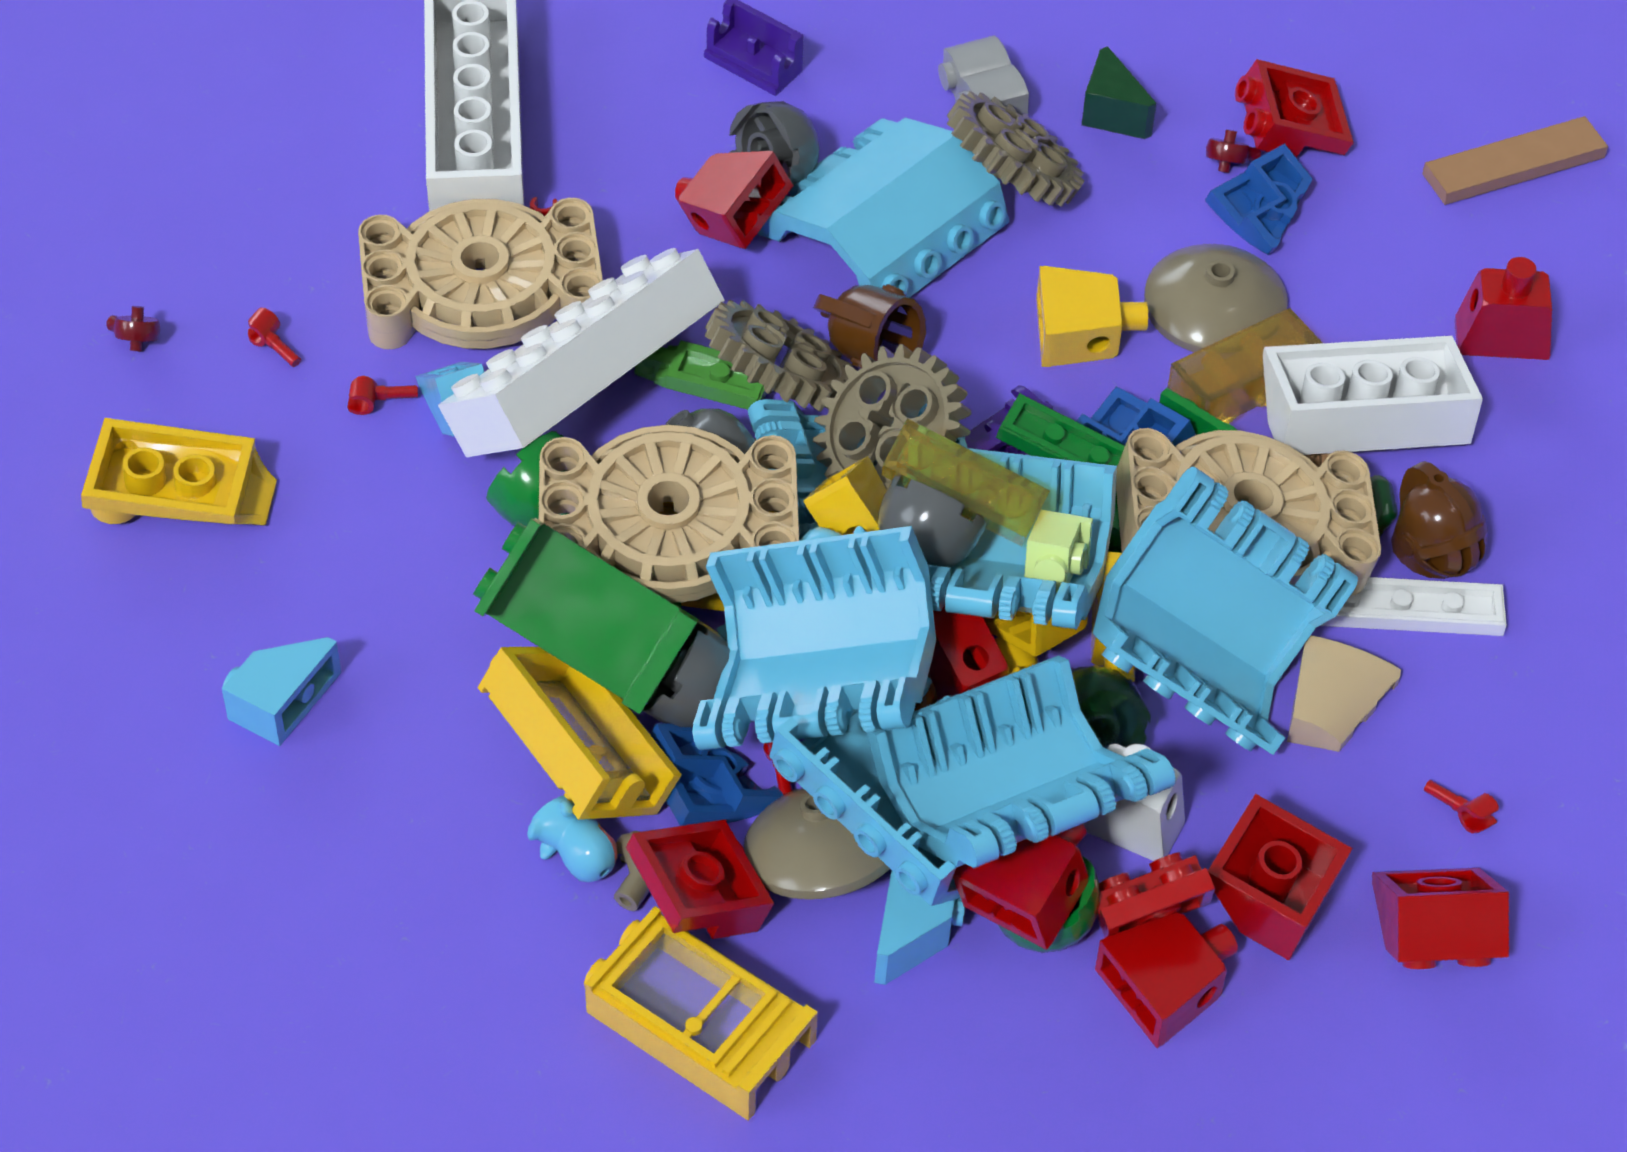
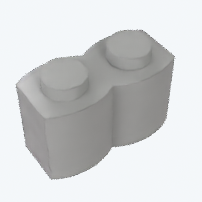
M993 35L944 48L943 63L939 64L938 73L943 88L945 90L951 89L955 97V103L962 93L967 95L969 91H972L978 96L982 92L990 100L993 97H997L1005 107L1008 104L1013 105L1016 112L1020 115L1028 114L1029 92L1020 72L1011 64L1003 44L996 36Z

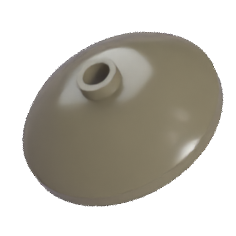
M1223 244L1193 245L1168 254L1151 270L1144 291V302L1148 304V317L1154 327L1165 338L1186 350L1210 356L1240 355L1262 347L1280 331L1288 306L1285 286L1278 274L1266 262L1245 250Z
M802 787L781 796L767 806L751 824L743 845L745 854L764 887L775 894L795 899H824L844 895L874 882L890 869L878 857H871L858 846L854 835L837 819L833 820L826 817L816 806L813 797Z

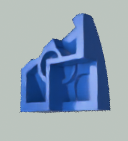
M1283 144L1252 161L1245 172L1212 189L1205 198V201L1235 233L1258 250L1269 255L1279 245L1284 230L1292 220L1298 208L1297 205L1306 193L1313 178L1289 148Z
M1117 386L1091 418L1082 413L1076 421L1124 446L1129 435L1139 428H1150L1161 432L1175 447L1196 435L1190 420L1152 398L1146 403Z
M666 723L655 724L650 734L651 737L682 774L666 799L680 826L724 819L727 823L751 818L759 815L773 801L783 796L781 790L776 786L769 789H761L744 774L749 764L738 754L726 748L699 750L694 742L693 728L679 727Z

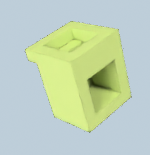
M1041 509L1027 540L1024 577L1056 581V592H1058L1062 582L1070 583L1073 574L1081 575L1083 569H1087L1089 564L1093 518Z

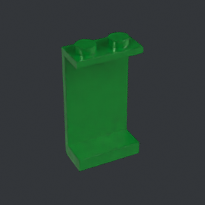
M537 518L531 519L527 526L518 522L501 548L509 555L500 570L497 572L489 568L473 593L474 596L480 599L474 611L481 616H491L623 699L622 704L640 714L699 619Z

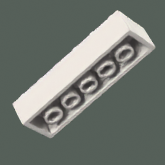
M424 0L426 184L429 211L449 203L470 199H499L519 203L524 206L516 0Z
M671 248L656 255L651 260L648 259L647 255H641L628 261L621 267L623 274L617 279L609 278L591 287L588 290L590 298L583 303L577 301L555 313L557 321L549 327L547 325L539 326L521 337L523 345L515 351L513 349L505 350L486 362L489 368L481 375H469L455 383L451 387L454 394L438 404V407L465 456L472 457L526 447L721 302L725 301L699 249L678 253L676 248Z

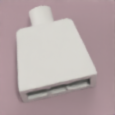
M1110 744L1107 749L1126 757L1143 749L1150 748L1142 744H1133L1127 748L1118 744ZM1173 768L1176 782L1171 788L1154 795H1148L1137 802H1131V800L1128 801L1126 799L1115 802L1116 809L1105 815L1101 814L1097 818L1083 823L1087 833L1152 861L1167 856L1185 824L1181 773Z

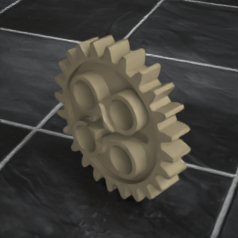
M969 91L967 95L961 94L947 114L949 118L947 125L954 129L951 134L962 140L961 148L973 152L974 156L972 159L974 161L981 162L986 171L1001 179L1004 185L1009 183L1015 185L1021 195L1026 191L1037 202L1042 198L1050 206L1054 202L1059 206H1063L1064 203L1069 204L1082 187L1085 180L1081 176L1084 173L1076 167L1079 164L1078 161L1067 156L1070 151L1065 147L1059 146L1056 143L1058 138L1049 135L1042 124L1029 118V115L1026 113L1022 115L1017 113L1013 105L1008 104L1005 107L997 97H993L990 100L982 92L977 96L972 91Z
M729 300L727 305L721 302L715 308L705 326V329H707L705 337L711 340L709 344L711 348L720 351L719 359L731 362L733 365L731 367L732 371L747 375V382L762 384L766 393L770 394L775 391L787 403L792 399L802 408L806 409L807 405L810 404L816 410L822 412L823 408L827 407L820 402L821 398H835L837 394L831 385V381L837 380L845 383L848 380L844 367L847 364L849 366L852 365L840 359L843 354L831 349L828 340L820 339L813 335V329L799 327L796 319L792 318L788 321L777 310L772 313L760 304H757L754 309L746 301L742 300L740 305H738L734 301ZM785 345L788 347L787 352L780 365L777 366L775 364L776 357L782 346Z
M899 344L895 354L884 346L880 347L877 361L863 353L861 355L862 368L858 371L847 364L844 368L848 380L845 383L837 380L831 381L832 387L837 392L835 398H821L820 402L829 408L828 415L815 417L814 422L825 428V432L815 436L813 442L825 449L816 458L817 461L828 467L824 473L827 478L869 456L886 490L895 475L901 476L904 488H907V452L903 460L898 464L897 462L900 455L909 448L912 442L959 447L955 444L956 439L970 435V430L959 423L960 420L971 415V410L960 403L968 393L956 384L959 376L950 370L946 363L935 355L931 357L922 348L917 347L912 352L903 344ZM886 390L883 398L877 402L880 394ZM927 404L925 411L918 417L920 409ZM866 436L862 445L857 448L859 441Z

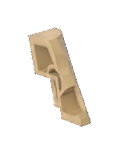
M1310 635L1303 646L1287 742L1340 752L1352 738L1356 726L1368 720L1375 712L1377 702L1390 688L1393 690L1399 683L1401 669L1361 649Z

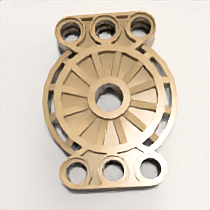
M579 198L559 200L552 206L546 216L519 203L499 199H470L449 203L429 211L411 223L407 229L394 217L378 214L363 220L358 230L368 336L376 347L392 350L402 347L410 340L416 330L422 335L442 344L466 349H490L520 342L521 337L529 331L542 325H550L556 319L555 313L563 307L577 301L583 303L590 298L588 290L603 281L593 210L586 201Z
M677 425L642 427L619 435L598 448L592 456L579 441L573 438H554L544 445L540 453L539 520L672 603L696 601L718 593L706 569L710 553L799 541L796 452L789 440L781 436L769 435L756 440L746 454H744L738 447L716 434L695 427ZM664 502H674V511L678 512V514L662 515L659 513L663 512Z
M1139 428L1129 435L1117 466L1116 477L1122 553L1153 508L1166 499L1182 474L1190 467H1196L1229 491L1227 501L1209 526L1210 530L1215 532L1225 516L1229 514L1230 509L1234 507V504L1236 505L1238 501L1245 500L1253 505L1255 509L1262 511L1310 545L1308 547V555L1301 562V566L1289 581L1291 584H1296L1314 558H1317L1318 555L1326 554L1335 563H1339L1357 575V586L1351 596L1360 593L1366 586L1380 557L1381 544L1370 472L1367 463L1360 456L1345 450L1330 453L1318 468L1309 458L1291 446L1270 437L1246 431L1217 430L1198 434L1179 443L1176 447L1164 434L1154 429Z

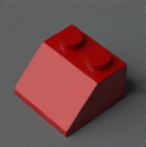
M1255 793L1208 869V872L1215 887L1214 893L1239 932L1283 958L1290 960L1334 885L1353 848Z
M1481 868L1372 872V884L1385 949L1398 962H1402L1404 967L1410 969H1431L1436 967V961L1457 960V963L1462 966L1483 967L1491 964V958L1509 957V891Z

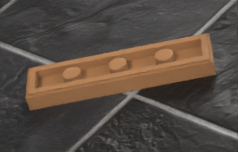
M1583 116L1425 162L1422 174L1443 204L1446 205L1605 158L1608 145L1589 120Z

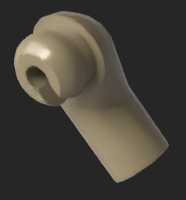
M640 831L622 834L616 841L617 854H622L620 860L627 864L629 874L615 892L614 899L621 907L629 911H636L649 893L646 883L625 848L631 835Z

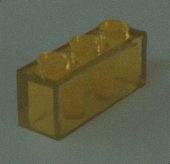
M1288 308L1171 363L1167 388L1183 398L1190 399L1204 411L1229 424L1237 416L1257 406H1267L1263 366L1264 347L1321 344L1322 341L1291 308Z
M908 418L883 464L881 474L890 480L895 475L901 476L905 488H907L912 479L950 496L965 505L961 516L973 522L976 514L980 515L987 522L986 529L1021 547L1050 490Z

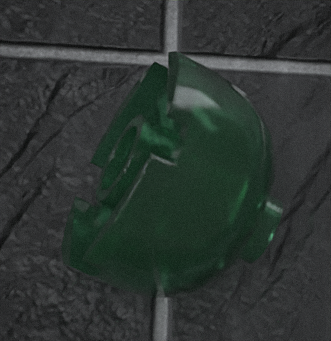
M1099 665L1078 667L1072 670L1080 710L1102 747L1107 749L1110 744H1118L1125 748L1133 744L1144 745L1147 739L1144 731L1148 722L1151 724V715L1143 697L1132 680L1115 669Z

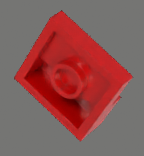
M1256 59L1246 75L1242 76L1237 82L1235 99L1237 102L1245 105L1247 113L1243 125L1244 132L1247 135L1253 136L1256 149L1268 153L1285 144L1297 158L1305 146L1319 151L1325 150L1345 155L1354 143L1335 78Z
M725 819L636 832L631 835L625 847L673 933L706 928L711 938L717 939L758 932L774 904L769 891L764 887L747 858L743 846L737 841Z
M1180 852L1150 863L1149 866L1152 872L1131 880L1129 873L1125 872L1101 881L1099 883L1100 907L1097 919L1104 937L1175 912L1185 914L1209 905L1215 887L1207 868L1201 869L1196 855L1183 860Z

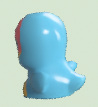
M564 795L555 798L545 804L534 815L528 826V839L530 841L538 840L542 842L540 857L543 860L550 858L558 851L567 869L579 881L594 882L606 877L613 870L618 857L616 842L595 819L578 820L572 811L575 805L572 800H567Z

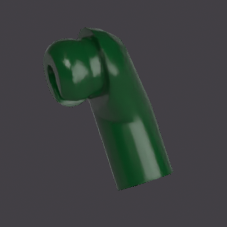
M1374 475L1370 478L1379 537H1381L1397 518L1398 510L1392 484L1386 478Z

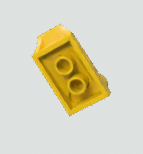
M104 418L81 493L82 508L90 509L95 518L107 524H121L131 520L136 515L224 524L266 525L277 479L261 461L255 447V438Z

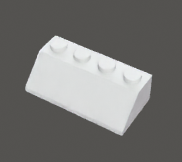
M1453 336L1264 347L1263 350L1269 428L1275 440L1291 446L1303 455L1326 454L1343 450L1357 452L1433 446L1443 447L1471 444L1483 398Z

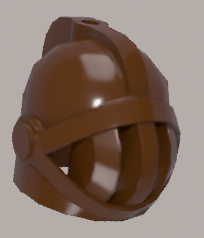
M889 284L883 285L882 288L872 285H855L843 292L838 299L822 294L818 295L813 308L820 312L822 317L828 318L827 327L830 342L841 354L850 359L852 366L858 369L862 368L861 355L863 353H866L875 361L878 360V352L883 340L896 346L903 344L912 352L917 347H923L926 336V319L922 307L897 287ZM900 306L903 307L906 314L897 311ZM894 323L912 330V338L889 331L890 324Z
M1423 461L1408 468L1400 486V514L1391 538L1394 554L1411 571L1428 578L1446 579L1464 575L1474 569L1478 562L1481 561L1487 545L1486 534L1488 527L1482 514V506L1479 499L1470 487L1456 479L1449 478L1445 472L1440 471L1432 463Z

